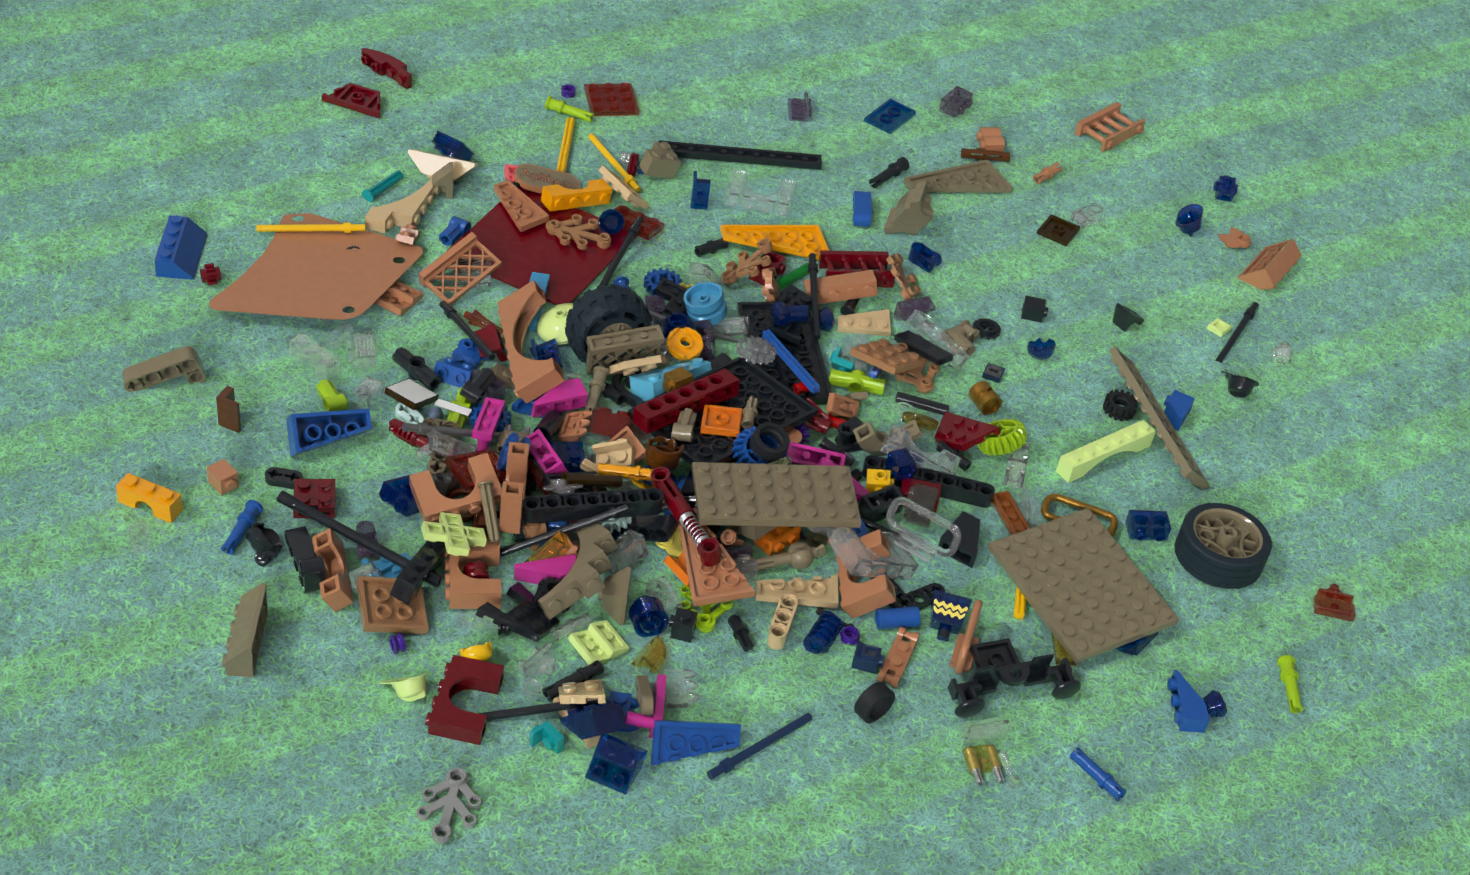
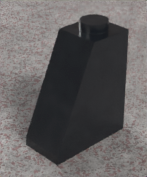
M962 511L941 536L937 550L973 568L978 551L980 519Z

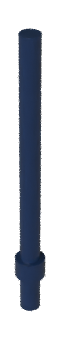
M806 713L737 755L720 761L718 766L707 772L708 778L712 780L724 772H730L737 764L812 721L811 714Z

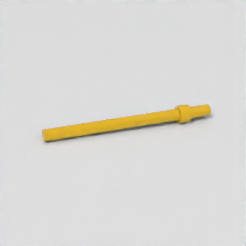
M590 133L588 135L590 141L624 178V181L635 192H640L641 188L636 183V179L629 175L596 136Z
M344 222L343 224L256 225L257 232L344 231V233H351V231L366 230L365 224H351V222Z

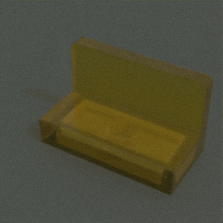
M561 531L556 533L526 559L525 562L564 555L570 549L565 533Z

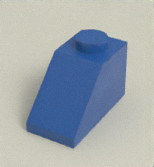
M1174 390L1171 396L1168 395L1166 397L1164 412L1174 429L1179 431L1191 411L1195 398L1177 390Z

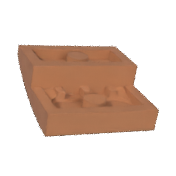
M396 280L374 304L401 316L419 302L424 293Z

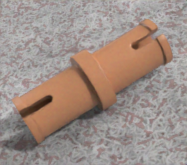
M1056 162L1050 167L1043 168L1040 173L1033 176V181L1039 179L1036 183L1041 184L1047 179L1050 180L1053 178V175L1062 171V166L1056 168L1060 165V163Z

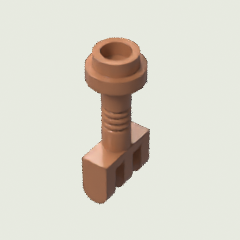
M725 529L721 533L720 538L723 544L737 547L740 550L744 548L745 542L737 539V534L732 529Z

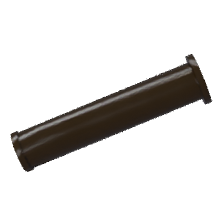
M563 471L561 484L563 487L573 485L620 488L622 486V476L575 474Z

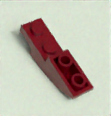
M367 48L361 49L362 63L370 67L373 72L378 73L380 76L387 74L389 78L394 79L400 86L402 85L406 89L412 87V74L407 71L405 63L380 51Z

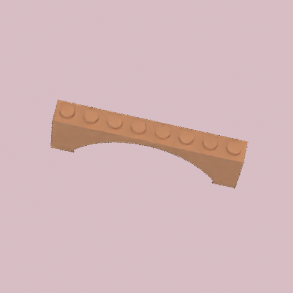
M534 280L497 302L499 307L498 314L501 318L500 325L503 328L502 335L506 341L504 345L508 351L507 358L510 362L509 369L513 375L511 379L515 385L514 393L519 399L522 398L526 404L565 381L562 368L553 358L548 360H532L523 355V340L527 328L537 311L546 303L544 291Z

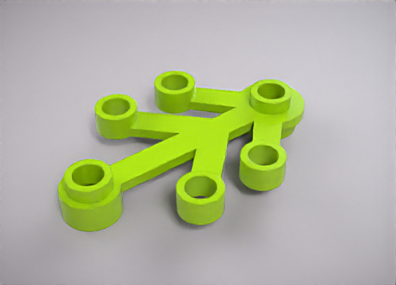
M686 585L681 586V596L689 600L681 601L679 608L698 612L692 608L690 602L692 601L690 587ZM733 600L720 602L721 605L712 612L711 608L717 603L699 606L702 608V614L698 612L697 629L704 633L713 631L716 619L725 611L733 608Z

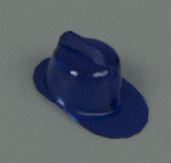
M1190 204L1178 212L1176 226L1180 228L1181 232L1193 237L1194 232L1201 229L1203 207L1198 204Z

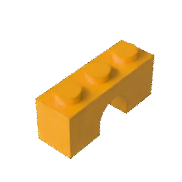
M127 473L116 485L118 502L135 509L144 502L150 506L154 517L172 523L183 511L182 495L133 474Z

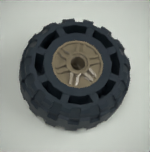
M611 284L610 286L600 285L594 290L589 289L583 293L584 295L580 299L577 298L575 300L573 308L567 314L565 334L575 355L580 361L586 363L588 351L586 337L652 326V317L645 303L635 291L617 284ZM624 352L620 357L623 358L628 353ZM606 355L602 360L605 361L610 356ZM615 359L610 364H615L618 361ZM596 363L592 367L599 366L600 364Z

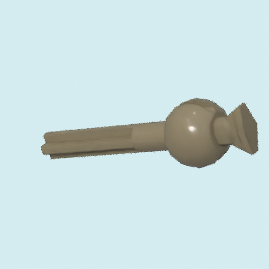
M795 542L790 545L785 553L736 563V567L741 574L788 564L795 569H805L812 564L813 558L826 555L825 546L821 544L818 547H810L805 542Z

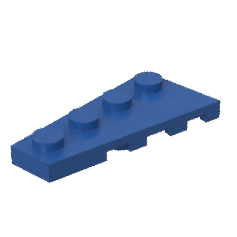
M654 720L651 765L739 747L741 724Z

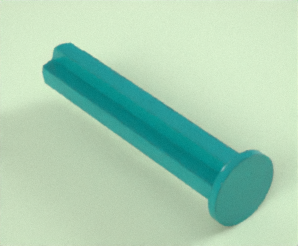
M397 170L370 189L363 190V198L372 202L376 196L400 181L404 174Z

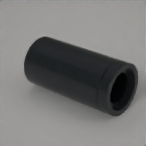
M554 410L547 412L533 432L540 429L547 441L550 442L563 423L562 415Z

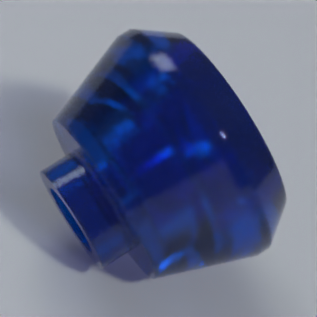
M827 307L820 309V330L828 332L834 326L833 313Z
M1211 690L1203 697L1209 716L1225 717L1227 707L1219 691Z

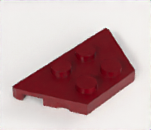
M349 83L334 89V93L330 95L322 94V101L380 118L379 91Z
M945 412L934 438L938 444L945 442L951 448L965 451L976 444L984 442V437L991 433L995 436L1000 434L998 426Z

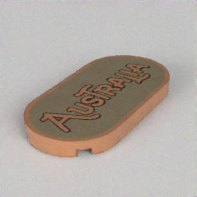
M519 165L516 167L513 175L515 182L517 183L518 181L523 189L541 194L543 186L559 184L568 189H581L580 182L574 176L536 165Z

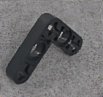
M875 569L871 573L870 580L885 574L895 586L896 601L888 604L891 608L917 606L920 610L933 605L935 599L940 602L944 598V595L941 594H945V588L941 584L931 583L905 594L885 570ZM915 597H920V598H922L924 601H923V602H917L916 600H914V598H915Z

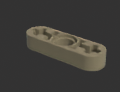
M636 676V696L641 715L653 714L654 702L648 676Z

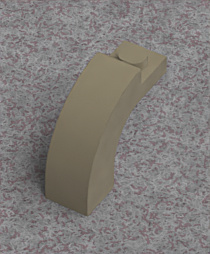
M915 419L898 429L888 432L875 429L870 421L853 430L861 448L875 456L901 454L910 450L908 444L923 437Z

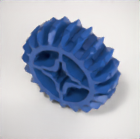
M754 426L744 429L733 442L734 447L731 451L735 453L733 459H737L736 463L767 464L766 460L759 458L751 449L750 438L756 429ZM760 435L761 441L767 447L773 449L780 448L778 442L773 437ZM768 461V464L776 463V461Z

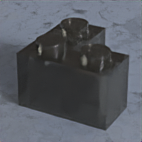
M915 483V487H910L908 498L911 499L910 507H905L903 515L904 518H907V523L929 528L939 489Z

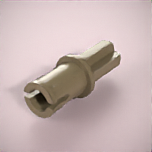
M753 396L749 397L746 407L742 412L743 419L741 425L744 429L753 427L754 419L758 414L757 406L759 401Z

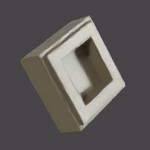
M868 391L849 393L844 396L855 401H863L868 398Z

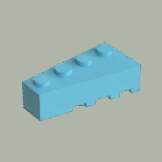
M694 358L692 361L629 376L631 393L646 402L665 392L663 390L664 373L682 366L693 374L694 379L712 370L711 362L705 361L703 358Z

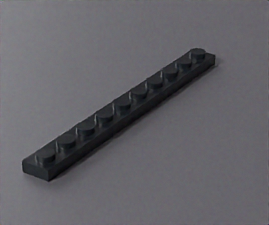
M658 141L670 144L677 157L818 170H821L822 166L821 155Z

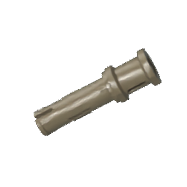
M603 366L594 367L593 379L590 380V392L585 406V410L593 413L589 421H594L600 395L605 390L606 377L609 376V370Z

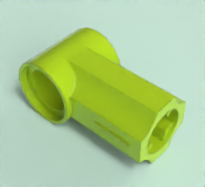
M324 379L316 385V391L323 400L325 410L342 411L348 409L345 395L337 391L332 381Z

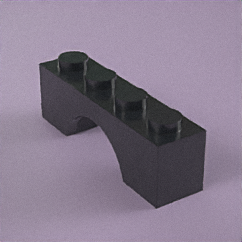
M427 540L399 573L390 595L409 605L417 595L428 574L431 571L436 572L443 563L447 553L445 542H431Z

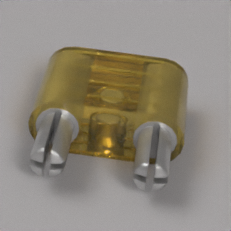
M995 745L969 746L963 749L962 753L969 773L974 776L977 785L979 783L982 785L984 782L981 776L982 773L994 772L997 782H1004L1005 779L1001 771L1003 766Z

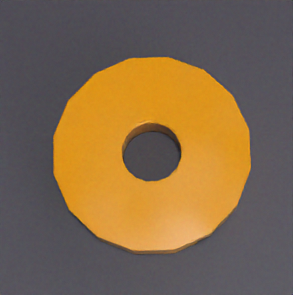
M684 327V329L675 328L669 333L666 341L669 353L675 358L684 361H690L699 357L704 347L701 335L689 327ZM686 341L689 343V346H684L681 342Z

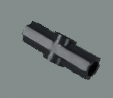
M403 347L396 349L392 355V359L408 372V376L411 379L418 380L432 391L438 388V385L441 383V377L425 365L423 357L414 356Z

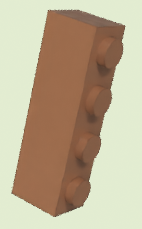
M873 270L817 278L819 304L877 296V280ZM810 279L803 280L804 293L811 296Z

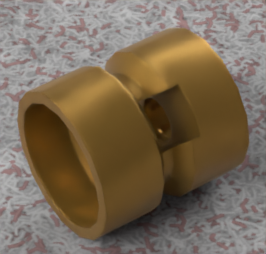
M980 381L969 390L968 395L970 399L976 404L983 415L995 413L1002 405L1001 398L994 392V389L987 381Z

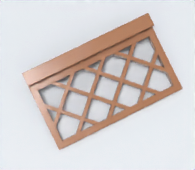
M471 232L419 272V283L423 287L429 288L439 299L445 301L450 306L500 267L502 262L477 240V236ZM478 247L482 251V255H471V251ZM460 259H469V265H458V261ZM471 259H481V266H471ZM484 260H492L494 262L492 266H483ZM455 269V276H444L445 271ZM458 270H468V276H457ZM470 270H481V275L478 277L470 276ZM442 280V286H433L431 282ZM444 280H455V287H444ZM457 280L468 281V285L457 287ZM444 291H455V294L450 299H447L444 296Z

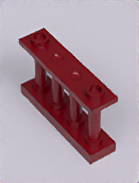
M820 250L818 266L819 269H828L826 270L825 277L873 270L877 280V287L893 288L895 277L891 271H886L888 265L886 258L889 257L888 252Z

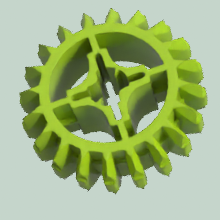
M1015 418L993 420V422L987 424L998 426L1000 434L995 436L991 433L985 436V441L977 444L983 454H988V456L1010 454V452H1016L1017 449L1022 448V445L1026 444L1027 431L1024 424L1020 420H1015Z

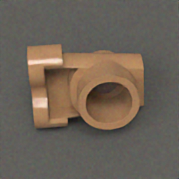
M527 523L523 525V533L526 539L547 532L545 523ZM540 544L531 546L529 549L537 551Z

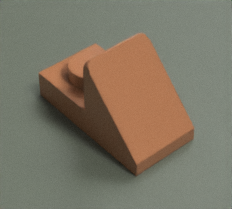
M829 393L826 411L828 414L832 413V416L850 419L854 416L857 417L859 402L836 393Z

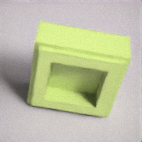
M1219 318L1215 319L1207 327L1208 330L1220 337L1224 336L1232 328V326Z

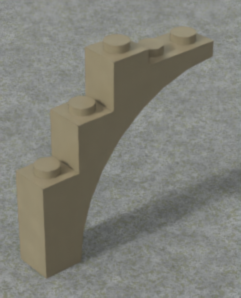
M599 523L574 531L580 542L579 554L574 565L562 581L538 600L547 618H553L584 596L589 599L605 588L600 575L612 567L606 555L618 547L610 531Z

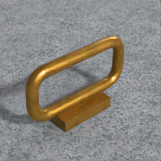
M1061 494L1047 495L1041 505L1040 512L1048 521L1061 517L1048 511L1051 502L1058 501L1081 510L1089 508L1093 514L1108 519L1111 522L1108 532L1112 537L1118 527V519L1113 513Z

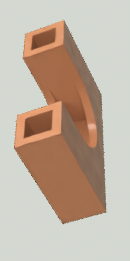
M509 442L506 480L503 481L501 493L500 532L520 534L522 503L525 498L530 444Z
M488 453L468 458V470L475 487L468 496L461 499H450L441 495L435 487L429 470L409 475V485L423 521L439 523L440 512L460 515L479 512L483 509L480 488L477 487V484L484 481H492L494 483L492 491L495 507L501 504L502 488Z
M880 529L837 547L838 556H836V560L839 565L837 574L840 579L839 591L842 596L840 605L845 613L847 612L851 618H856L896 601L895 586L885 574L863 583H857V578L865 567L891 556L889 540Z
M486 537L485 547L469 546L468 556H453L446 553L445 558L449 559H445V572L449 573H445V586L449 587H445V600H449L450 609H478L487 602L501 609V579H476L462 573L464 566L475 560L485 562L487 566H499L500 542L490 543L489 538Z

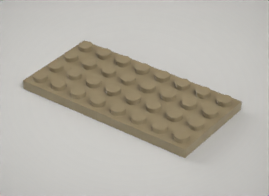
M692 462V476L699 525L860 528L861 518L849 466Z

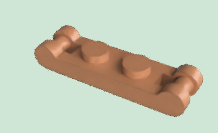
M900 626L887 658L878 674V682L884 681L891 684V687L897 688L920 633L906 631V628Z

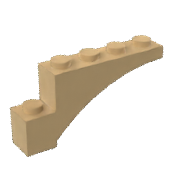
M431 178L421 189L404 199L383 206H372L365 216V228L386 234L388 229H392L393 225L406 227L407 224L418 225L420 217L426 214L428 205H432L435 195H439L440 186H433Z

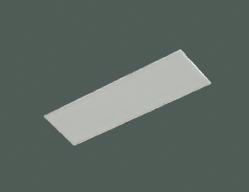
M438 399L434 404L467 416L472 411V409Z

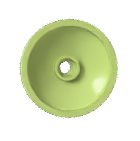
M573 303L553 306L540 317L537 323V331L542 340L553 345L569 343L565 334L567 314L573 308Z

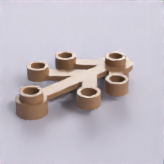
M574 214L572 219L560 222L554 219L546 223L547 232L551 235H557L562 245H569L572 238L577 244V248L584 250L587 248L588 243L584 238L597 241V246L606 249L611 246V237L608 233L597 235L586 232V230L598 228L599 221L597 219H589L587 224L580 225L582 223V216Z
M770 239L760 240L757 243L759 249L750 257L747 251L740 252L737 255L739 258L738 267L735 261L728 262L726 264L727 270L721 274L722 283L727 285L734 284L737 278L748 274L750 277H755L760 273L756 265L761 264L763 267L770 265L772 261L768 255L757 259L762 253L767 254L772 251Z
M899 253L890 255L886 260L892 267L890 270L892 275L903 288L900 291L902 297L907 302L914 301L916 299L915 295L918 296L922 293L921 288L915 284L918 282V279L913 273L906 278L901 266L904 260Z
M905 343L897 344L909 352L908 346ZM926 359L924 366L896 374L895 378L898 381L915 385L921 393H930L934 389L932 379L938 374L939 366L935 363H930L928 373L924 378L922 371L926 364L930 362Z

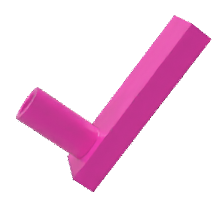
M486 397L472 431V438L478 439L477 453L479 455L489 452V441L491 442L505 407V400Z
M658 674L652 692L654 702L653 714L649 716L627 711L624 724L649 729L648 738H653L654 720H663L666 675Z

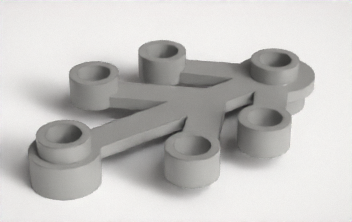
M452 768L446 774L444 781L433 787H427L422 791L423 800L432 803L427 806H420L417 809V818L419 820H428L432 813L444 807L440 823L436 824L432 829V838L439 844L447 843L451 838V828L449 825L454 809L463 819L464 827L473 828L476 826V816L470 813L457 797L458 791H460L468 800L467 805L470 809L477 810L481 807V798L475 795L467 785L468 775L462 768ZM449 789L446 796L434 801L437 794ZM427 793H432L433 795H432V796H426L425 794H427ZM475 800L478 801V803L472 804L471 801ZM426 811L428 814L421 815L420 812ZM467 819H472L473 822L468 823V822H466V820H467Z

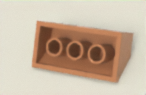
M1294 239L1266 246L1237 278L1260 290L1275 288L1276 284L1284 278L1283 276L1291 270L1290 268L1293 265L1297 264V260L1302 256Z

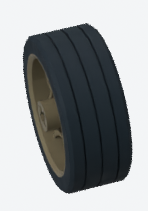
M1206 503L1192 508L1185 515L1174 547L1178 561L1193 577L1214 587L1239 589L1253 584L1261 576L1272 549V541L1268 530L1252 514L1228 504Z

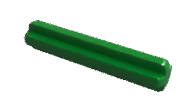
M809 263L800 266L777 280L778 291L809 274L807 267Z

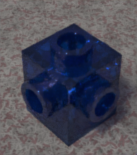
M1228 175L1220 176L1213 185L1216 200L1231 202L1238 190L1236 178Z

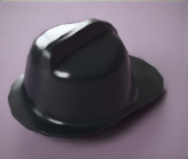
M1221 371L1222 374L1229 377L1228 391L1234 397L1245 398L1251 394L1254 387L1259 386L1257 381L1248 377Z

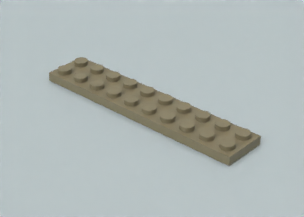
M1114 346L1109 350L1113 356L1111 358L1112 362L1117 367L1119 366V373L1124 379H1127L1126 385L1132 391L1134 390L1133 396L1139 403H1142L1141 409L1146 415L1150 416L1149 422L1154 428L1158 429L1156 431L1157 435L1166 442L1164 446L1169 453L1174 455L1172 459L1176 465L1182 468L1180 470L1181 474L1185 479L1189 478L1195 487L1208 488L1210 486L1133 361Z

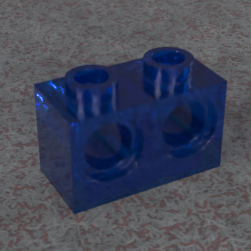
M1129 510L1125 520L1129 539L1167 541L1171 531L1167 511Z

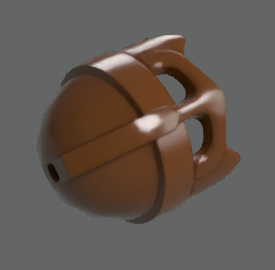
M660 435L653 439L649 438L645 454L646 463L650 469L666 467L671 472L679 465L684 445H681L679 450L676 451L677 443L675 438L668 439ZM662 442H666V443L668 444V446H667V445H662L661 443H662Z

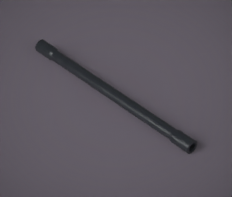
M285 491L279 493L277 502L300 512L327 528H331L338 534L404 569L410 562L409 559L301 502ZM431 571L426 577L425 582L437 588L441 584L443 577Z

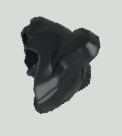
M254 523L250 528V532L246 534V539L256 552L254 555L255 562L263 567L274 557H277L276 552L283 545L276 531L264 527V523Z

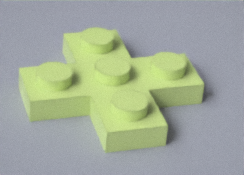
M440 512L439 523L423 521L421 527L424 540L445 542L447 554L453 556H468L469 546L485 547L487 541L484 528L463 526L460 514Z

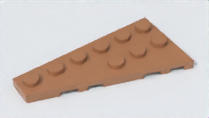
M695 507L693 510L696 513L695 518L698 520L697 508ZM678 524L693 607L756 596L755 590L747 583L746 577L743 573H740L736 563L722 544L719 543L721 553L719 564L712 567L705 566L701 563L700 553L684 527ZM701 525L709 537L717 539L714 532H711L707 525Z

